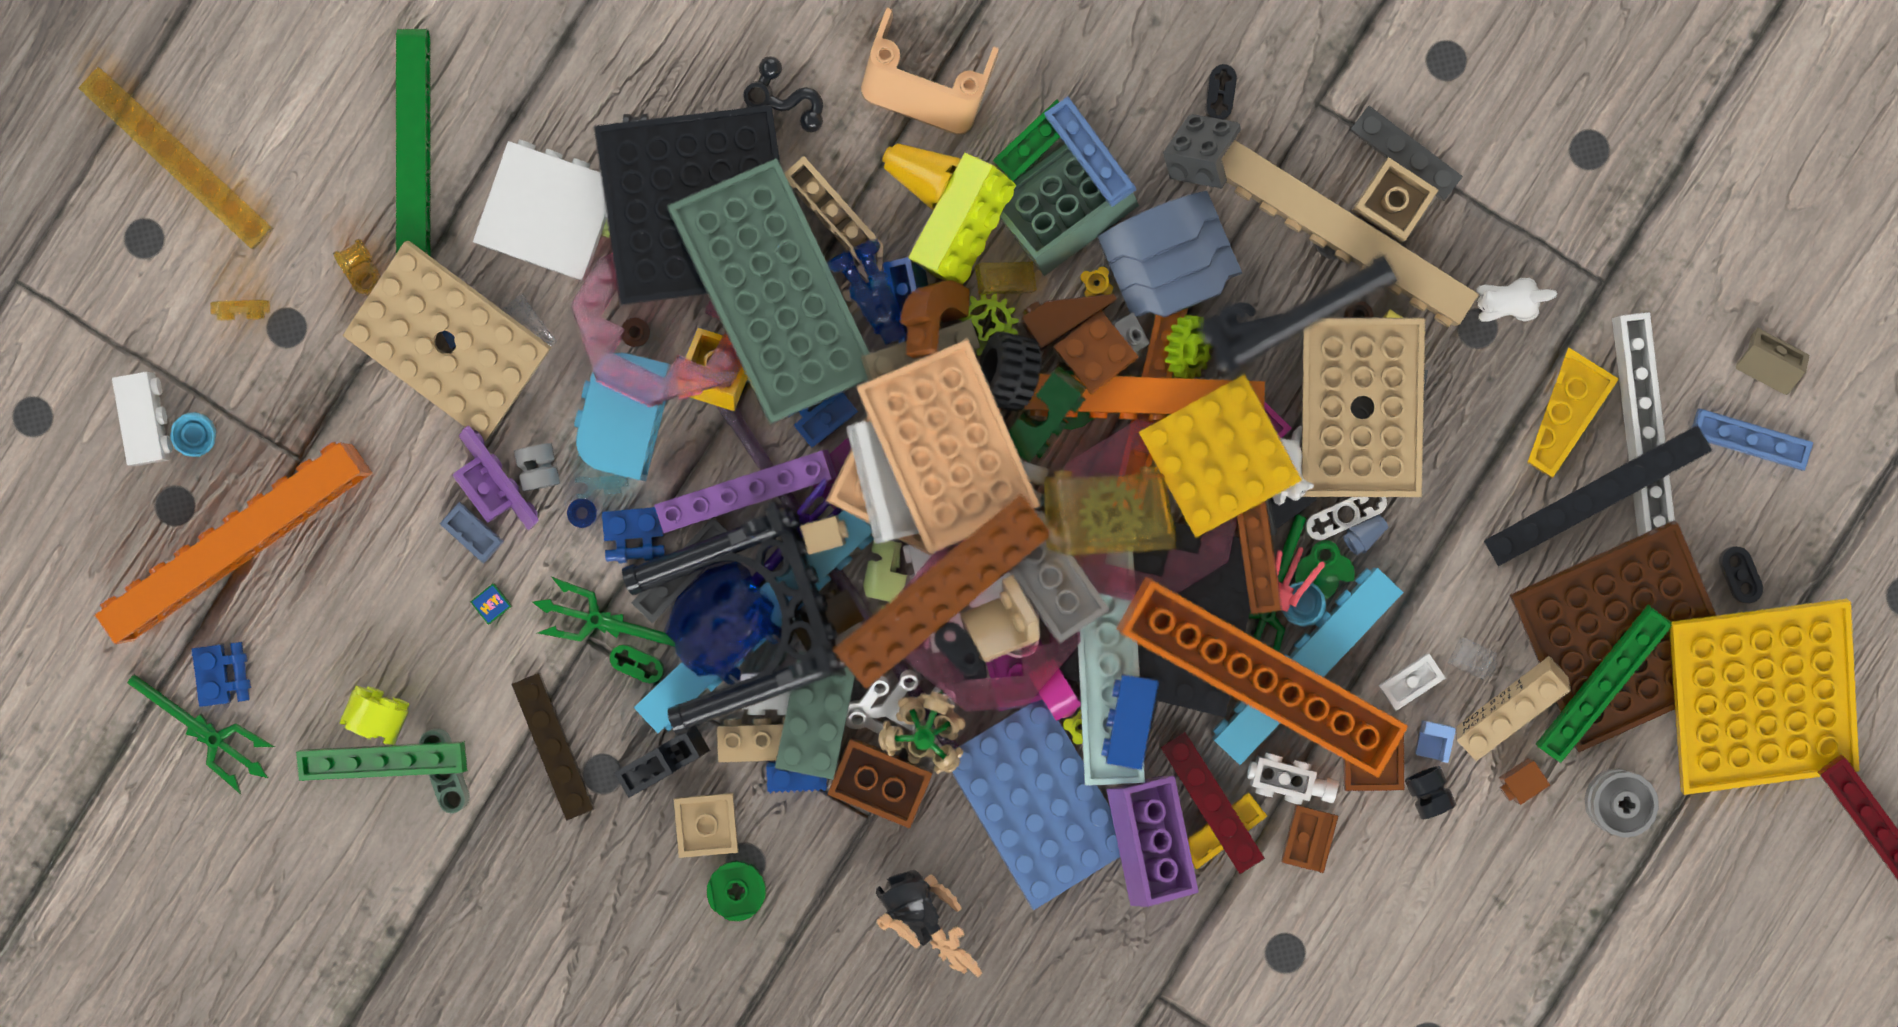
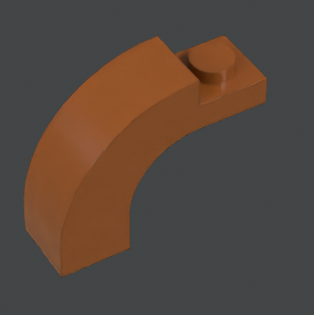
M946 280L917 288L908 296L901 314V323L908 327L906 355L915 359L938 353L940 320L945 323L968 317L970 293L968 288L956 281Z

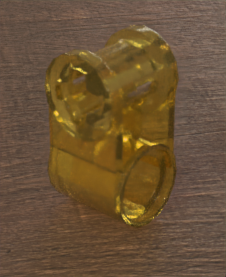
M358 238L355 240L354 245L341 252L337 250L333 255L353 289L368 297L381 278V275L367 247ZM371 275L373 277V284L369 289L364 290L361 282L365 276Z

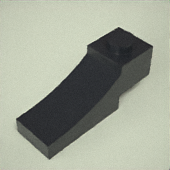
M696 726L691 728L690 732L680 736L677 735L617 770L614 774L628 798L711 750Z

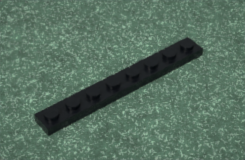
M1696 425L1489 537L1484 542L1496 564L1500 566L1713 450L1699 426Z

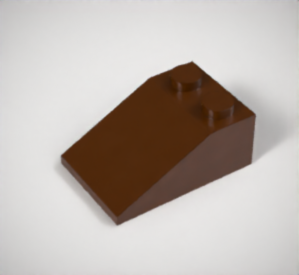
M1114 294L1046 301L1042 305L1039 301H1036L1023 310L1024 316L1020 322L1029 336L1038 342L1041 351L1086 322L1100 310L1103 311L1114 304L1117 298Z

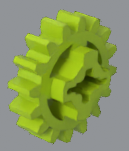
M983 292L979 301L971 296L968 317L958 319L962 322L972 320L973 327L978 333L980 348L977 349V356L982 354L988 339L996 332L1002 331L1015 335L1018 334V331L1013 329L1012 325L1019 323V319L1011 318L1016 309L1014 307L1009 309L1005 307L1008 301L1006 298L998 302L996 293L992 295L991 299H987L985 292ZM987 305L985 312L978 316L971 315L974 309ZM997 308L1004 314L1007 324L998 320L996 316ZM989 312H992L991 323L996 325L995 329L990 328L988 333L986 332L985 338H982L983 326L978 323L979 321H985Z
M1186 314L1184 318L1179 317L1177 319L1178 325L1171 326L1172 333L1167 335V340L1170 341L1169 346H1166L1164 351L1169 352L1165 362L1171 363L1168 370L1174 373V377L1194 379V377L1201 376V369H1207L1206 362L1212 358L1209 354V349H1212L1214 344H1207L1199 331V328L1203 326L1200 320L1204 317Z

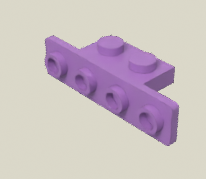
M468 425L462 430L459 438L475 459L454 472L452 476L487 523L511 507L524 526L530 530L539 521L535 507L530 502H526L520 495L519 486L503 472L502 464L497 456L488 452L484 446L485 442L481 434L476 430L473 431Z

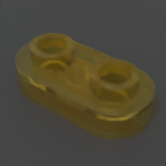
M269 300L210 302V314L217 315V321L235 320V315H246L248 320L265 319L264 314L270 313Z

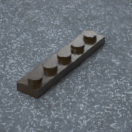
M541 673L512 683L511 685L566 821L594 810V804Z

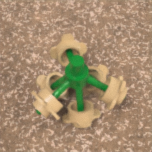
M932 691L930 696L921 693V696L917 698L903 697L898 701L900 708L896 718L898 721H904L910 725L914 724L916 728L914 735H904L901 727H892L889 721H885L883 730L879 733V744L882 749L887 750L889 756H894L896 750L906 749L909 755L908 761L915 765L925 757H933L934 771L937 774L942 771L951 773L959 766L963 750L960 747L954 750L950 745H944L939 748L934 743L935 736L939 734L942 737L955 740L958 737L959 730L964 729L966 723L962 717L953 711L955 705L947 703L949 697L943 695L942 691L938 693ZM924 708L930 709L931 712L926 725H921L920 722L926 714Z

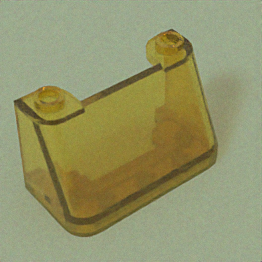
M1141 466L1140 472H1135L1134 475L1081 478L1073 476V471H1055L1054 477H1045L1046 527L1049 530L1046 549L1063 555H1084L1176 548V534L1165 475L1158 471L1157 466Z

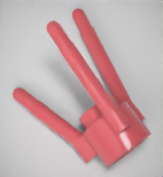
M1302 547L1298 548L1283 583L1278 582L1282 610L1288 612L1290 606L1296 607L1300 597L1325 566L1324 562H1320L1293 595L1295 589L1290 587L1289 584L1304 549ZM1281 550L1277 551L1275 558L1277 576L1283 554Z

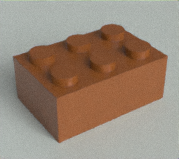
M851 737L827 795L911 828L932 777L933 770L919 764H912L907 759L895 754L894 756H889L887 751Z

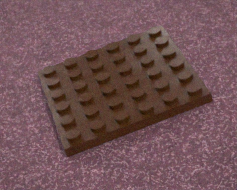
M1676 520L1510 594V598L1538 663L1550 656L1569 677L1570 691L1556 701L1560 713L1647 605L1671 622L1717 616L1679 523ZM1670 630L1575 745L1578 752L1675 710Z

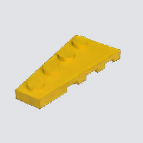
M1568 347L1527 463L1553 478L1619 379Z

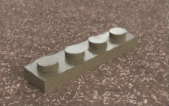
M966 320L940 329L938 352L967 339L972 350L980 348L972 320ZM907 341L861 356L870 382L930 355L915 359L906 355Z

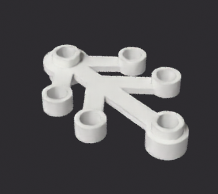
M913 670L902 672L900 681L884 703L872 706L878 696H884L889 691L888 679L884 676L880 677L871 685L860 701L850 702L845 724L852 729L866 727L879 734L883 730L884 723L875 718L886 716L911 730L914 735L915 725L898 721L896 714L900 708L898 701L904 697L907 691L914 690L918 686L916 672ZM906 678L914 679L911 683H907L904 680ZM879 683L885 685L881 689L875 687V685ZM941 683L934 687V692L942 691L943 695L949 697L947 703L955 704L956 693L953 686ZM858 714V715H861L862 717H861V718H853L852 716ZM922 720L920 723L921 725H926L927 722Z

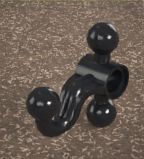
M768 56L763 58L759 64V72L761 74L759 80L751 83L744 90L743 97L747 105L746 108L772 105V109L783 112L791 110L802 100L808 99L812 106L811 109L802 113L800 125L806 132L813 133L820 130L823 125V117L821 115L823 99L820 94L812 88L804 87L797 89L784 100L773 96L769 84L771 80L780 76L782 64L776 57ZM760 87L764 90L766 95L764 102L757 103L752 100L750 94L752 88Z

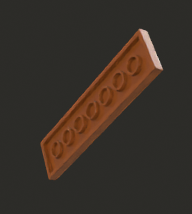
M1019 494L836 646L833 651L867 689L1052 535L1024 496Z

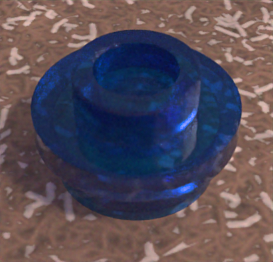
M576 499L569 505L567 517L572 525L578 528H586L596 520L597 509L593 502L588 499ZM582 507L588 512L587 517L584 519L579 518L577 515L578 510Z

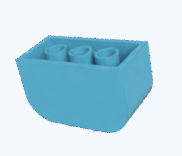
M614 353L599 361L592 372L591 380L584 383L582 398L586 400L583 410H578L574 427L578 428L576 436L577 450L587 465L600 471L641 481L647 480L674 366L627 353Z

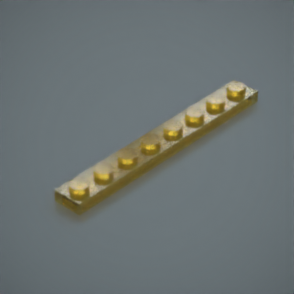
M97 67L78 87L79 90L251 249L254 250L274 229L102 68Z

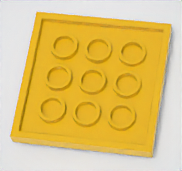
M1245 374L1139 432L1195 537L1208 532L1303 481Z

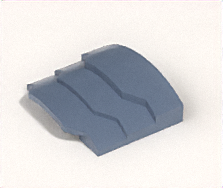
M1207 190L1158 205L1121 222L1098 236V242L1130 313L1133 312L1136 318L1150 312L1165 318L1190 306L1221 295L1226 281L1242 274Z

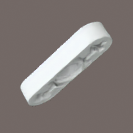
M1379 497L1380 502L1376 504L1377 509L1374 510L1372 507L1364 508L1361 511L1365 515L1360 517L1359 508L1353 501L1358 499V504L1361 505L1367 502L1369 498H1347L1309 516L1305 522V531L1312 539L1324 540L1382 513L1386 508L1387 499L1386 497ZM1342 506H1349L1354 512L1353 519L1348 523H1343L1338 519L1337 513ZM1331 511L1332 520L1338 528L1333 530V524H1330L1323 528L1324 533L1322 535L1319 532H1313L1311 527L1315 525L1314 520L1318 519L1319 522H1324L1330 519L1326 514Z

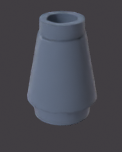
M1378 514L1347 529V534L1343 536V540L1355 555L1361 552L1366 553L1384 531L1388 529V524Z

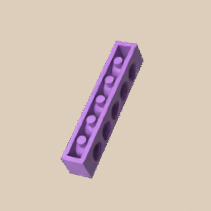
M825 449L654 506L663 533L820 483L823 478H826L827 481L837 476L829 451Z

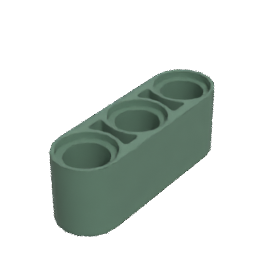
M438 728L424 733L420 738L419 744L429 743L431 735L438 736L441 743L452 741L445 730ZM451 773L449 778H443L439 774L429 775L438 804L443 811L456 813L468 805L470 795L463 773ZM450 791L457 792L460 795L461 802L459 806H452L449 803L447 797Z

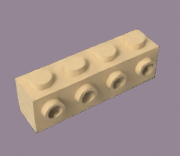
M783 717L782 723H771V718H754L753 724H742V719H724V725L717 726L718 762L775 761L777 759L785 717Z

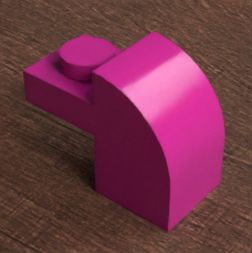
M1053 659L1027 674L1056 721L1071 716L1081 706V703Z

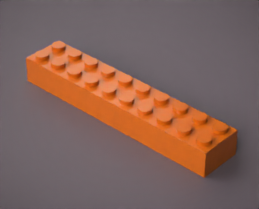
M332 442L320 451L322 456L314 461L311 459L304 461L296 467L297 473L292 477L287 478V476L278 479L271 485L272 491L264 496L262 493L254 496L247 502L249 507L241 512H238V510L233 511L222 519L224 522L222 526L215 530L211 527L198 536L200 541L191 547L189 544L183 546L173 554L175 559L167 564L165 562L157 564L149 570L151 574L149 577L142 581L137 579L124 588L125 594L118 598L113 596L100 605L102 610L96 613L95 617L114 644L133 642L370 476L373 472L354 445Z
M1145 577L1116 627L1123 635L1377 778L1381 775L1408 728V725L1148 577Z

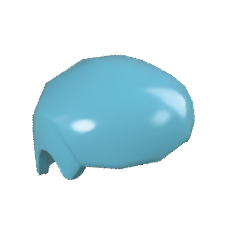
M191 412L180 416L173 423L170 439L175 449L183 455L200 457L213 448L216 442L217 431L213 422L207 416Z
M1304 581L1294 583L1290 586L1295 589L1293 595L1304 583ZM1311 583L1300 597L1296 607L1290 606L1288 612L1283 610L1282 612L1287 621L1302 627L1314 625L1324 615L1326 599L1321 589L1314 583Z

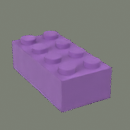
M1156 776L1145 779V783H1130L1107 789L1130 906L1149 907L1199 893L1175 776Z

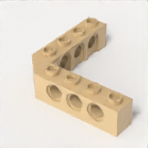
M803 156L784 174L792 190L860 265L839 288L853 316L882 290L884 245L806 157Z

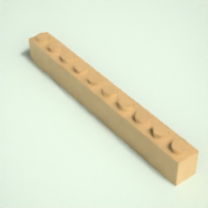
M1234 140L1223 156L1222 162L1227 183L1236 188L1234 192L1247 201L1250 198L1256 200L1261 204L1259 208L1273 217L1275 214H1278L1286 219L1284 224L1296 232H1300V230L1305 231L1311 235L1309 238L1311 242L1321 248L1327 245L1336 251L1335 257L1347 264L1351 261L1361 267L1360 270L1372 264V259L1381 254L1384 255L1398 280L1386 289L1398 296L1400 293H1403L1411 299L1409 303L1421 311L1428 309L1436 314L1434 319L1446 327H1450L1451 324L1453 326L1460 325L1479 294L1238 141Z

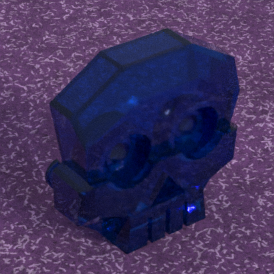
M732 562L707 569L677 597L664 632L675 642V652L683 664L698 677L717 675L728 685H733L735 681L729 676L731 675L737 681L741 677V671L735 665L764 638L770 644H778V640L773 635H776L781 640L782 628L771 621L775 605L766 592L754 583L749 569L740 562Z

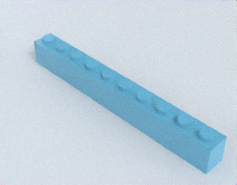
M844 510L838 517L839 521L845 520L849 537L845 538L846 544L807 555L810 566H814L819 577V582L816 583L818 591L831 580L828 574L837 567L841 571L853 560L850 554L857 547L862 551L874 540V537L871 535V525ZM792 569L788 575L783 578H777L779 582L785 581L791 589H799ZM769 583L764 584L634 707L657 733L661 732L664 728L668 732L672 729L667 712L669 707L698 698L707 688L712 692L724 681L721 675L728 668L733 672L745 661L742 655L749 648L756 651L767 640L763 636L767 631L772 628L776 632L782 626L779 602ZM787 596L789 602L793 597ZM803 602L798 607V610L804 606Z

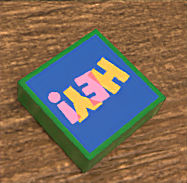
M495 583L470 601L488 625L513 607Z

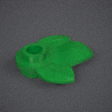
M1329 540L1317 542L1312 547L1310 555L1299 561L1295 572L1296 583L1305 581L1320 562H1324L1325 566L1313 583L1321 589L1325 599H1329L1335 593L1339 580L1351 582L1354 581L1355 576L1352 562L1340 555L1338 546ZM1328 549L1331 552V557L1328 560H1322L1320 558L1321 550Z

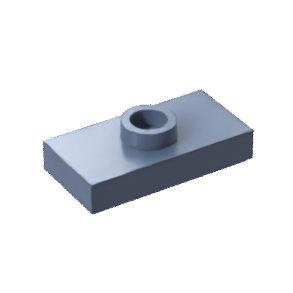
M458 502L439 523L482 563H485L504 543V540L461 502Z

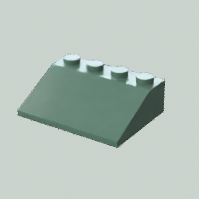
M1064 144L1014 181L1016 187L1013 197L1005 205L1000 219L1028 257L1045 276L1136 209L1139 204L1134 193L1111 207Z

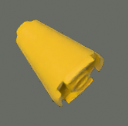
M899 143L893 147L889 146L882 158V162L885 163L884 169L933 211L961 160L958 157Z

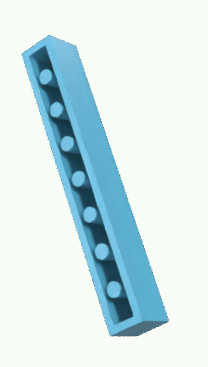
M1373 567L1371 570L1366 568L1355 579L1358 584L1352 591L1349 592L1346 589L1335 600L1337 606L1330 614L1325 611L1323 617L1315 623L1316 629L1310 635L1304 633L1295 642L1294 646L1297 649L1290 656L1284 655L1324 677L1404 592L1378 568ZM1240 700L1233 708L1236 713L1228 721L1225 718L1220 721L1213 729L1215 735L1212 737L1239 765L1280 724V722Z

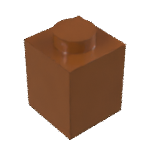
M1527 758L1499 777L1503 783L1500 789L1509 802L1514 800L1520 805L1550 786L1536 762L1530 758Z

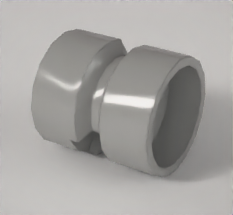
M552 443L530 446L514 451L517 467L523 470L519 475L523 492L560 484L558 470L552 466V462L555 460Z

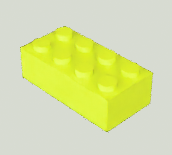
M964 153L908 258L931 275L943 281L952 280L963 285L970 277L977 257L984 251L991 231L998 225L1005 205L1012 199L1016 184L993 165Z

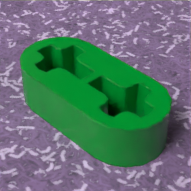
M619 645L610 653V663L613 668L644 683H655L664 674V665L660 659L630 645ZM627 650L629 652L628 657L636 662L634 665L626 662L621 666L619 665L620 659L616 657V654ZM651 662H654L658 674H653L650 678L646 677V671L638 667L639 663L650 665Z

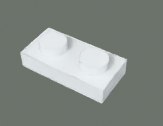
M1427 653L1378 686L1393 709L1397 711L1446 678L1431 655Z

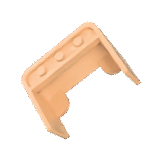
M886 8L869 55L861 85L864 99L873 105L956 135H963L969 132L974 124L996 64L999 48L993 46L983 74L970 70L964 71L957 76L953 88L946 87L897 69L900 60V50L894 42L886 39L893 20L892 9Z

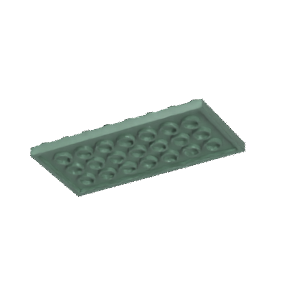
M777 158L668 206V211L770 425L868 380L861 356L870 353Z

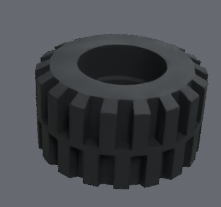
M998 331L990 337L979 360V366L998 408L1019 412L1030 402L1036 390L1041 370L1040 347L1036 340Z

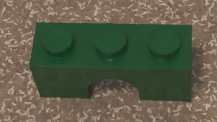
M1059 366L1036 394L1038 398L1046 403L1049 410L1048 418L1045 420H1035L1023 412L1008 431L1017 454L1028 463L1035 456L1041 459L1051 446L1047 442L1051 434L1054 433L1058 436L1067 425L1068 421L1064 419L1070 410L1076 413L1086 400L1082 394L1087 387Z

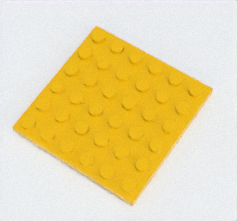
M1846 598L1681 620L1671 623L1670 639L1680 788L1684 795L1820 777L1817 771L1841 754L1848 760L1856 772L1860 771L1850 600Z

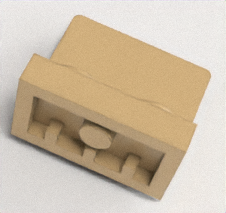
M1013 575L1002 579L1003 592L1000 593V598L960 614L961 620L983 661H989L1039 641L1038 618Z

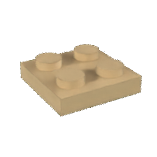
M734 793L674 798L679 858L739 852Z

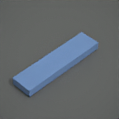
M1066 97L1044 113L1046 119L1111 207L1136 191L1134 184L1069 97Z
M1697 409L1692 427L1699 426L1708 443L1801 471L1806 469L1813 446L1811 441L1704 409Z

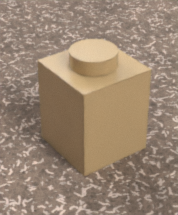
M838 515L801 526L809 555L843 546L846 544L845 538L849 537L845 520L839 521Z

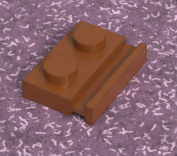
M1296 804L1281 862L1324 873L1339 816Z

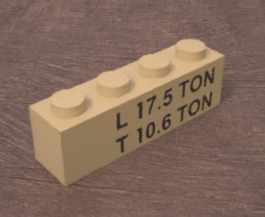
M1548 656L1457 725V741L1475 761L1479 760L1570 691L1569 677Z

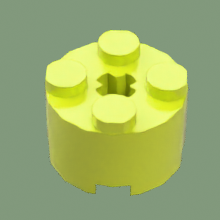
M356 686L351 692L339 724L345 725L347 730L371 739V737L379 738V736L385 737L383 740L384 744L394 745L409 712L407 710L409 703L394 697L392 700L383 697V691L367 686V688Z

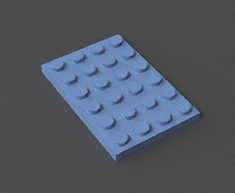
M1043 700L1027 704L958 746L963 750V755L960 757L959 766L951 773L1032 910L1042 906L1120 857L1111 809L1097 785L1085 786L1084 763L1059 720H1055Z

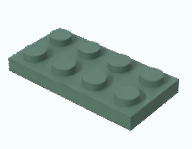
M848 667L844 668L847 676L842 678L831 676L790 692L775 764L776 769L834 780L855 675Z

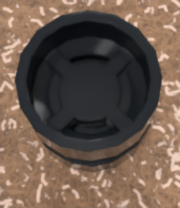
M1440 766L1425 769L1405 779L1410 795L1417 798L1415 806L1422 820L1438 816L1457 805L1451 790L1444 787L1447 781Z

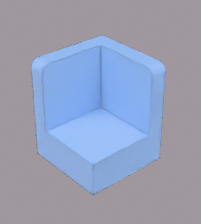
M1422 720L1415 754L1448 763L1456 728Z

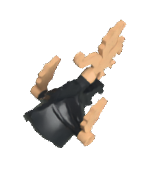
M911 870L889 877L887 880L891 888L888 891L884 892L880 886L876 888V895L887 910V913L877 920V924L882 930L887 928L894 929L899 936L907 940L915 948H918L920 944L926 945L933 938L930 942L933 946L932 949H939L941 953L938 956L941 957L942 961L948 958L951 963L949 966L952 969L961 971L963 974L969 969L977 977L982 974L977 962L972 959L971 955L966 953L964 949L958 948L960 946L958 937L961 938L964 935L963 930L959 927L952 928L949 931V939H947L945 932L938 925V918L940 917L932 903L930 892L937 894L942 901L951 906L956 912L962 908L951 891L942 884H938L937 879L933 875H928L923 880L916 870Z

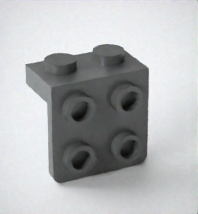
M1189 115L1163 152L1170 179L1222 189L1227 182L1222 158L1241 131L1240 124L1234 121L1201 115Z

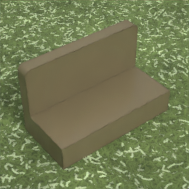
M1757 327L1751 335L1748 350L1737 362L1736 369L1784 395H1788L1806 373L1810 355Z

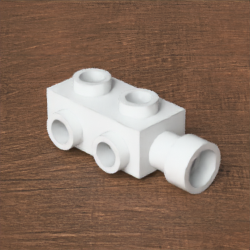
M1267 752L1265 757L1257 756L1256 762H1250L1247 778L1251 779V786L1257 787L1255 792L1257 794L1273 797L1274 792L1284 794L1285 801L1302 805L1303 800L1310 801L1311 795L1321 797V801L1334 803L1339 781L1331 778H1326L1325 780L1316 778L1317 772L1311 770L1312 764L1294 760L1293 765L1282 762V756ZM1266 768H1270L1273 771V775L1269 779H1265L1262 775ZM1294 776H1300V785L1293 786L1291 779Z

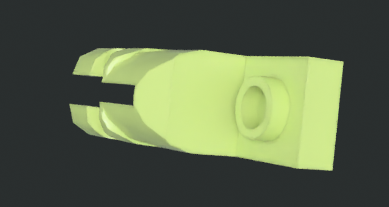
M873 540L871 551L878 553L882 560L868 561L863 582V588L867 597L891 602L904 591L907 574L896 572V569L900 568V549L902 543L886 541L875 544Z

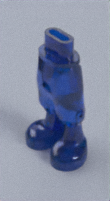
M874 238L853 248L866 271L868 282L862 279L850 250L832 258L827 264L831 271H840L851 284L849 286L850 298L856 301L861 312L874 329L875 334H880L885 345L904 337L906 332L901 324V313L890 286V277L883 270H879L875 254L880 250L881 246L878 239Z

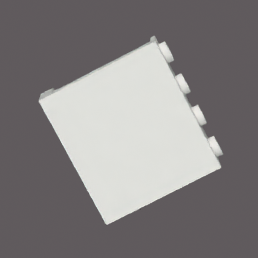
M520 139L518 144L508 141L473 242L485 248L590 283L593 272L589 268L607 219L600 171L597 172L589 169V163L573 158L572 163L562 160L563 154L550 149H546L545 153L536 151V145Z
M864 421L847 426L875 544L918 534L917 526L872 422Z

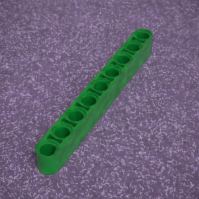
M397 29L396 254L403 243L409 240L431 257L430 33L428 29Z

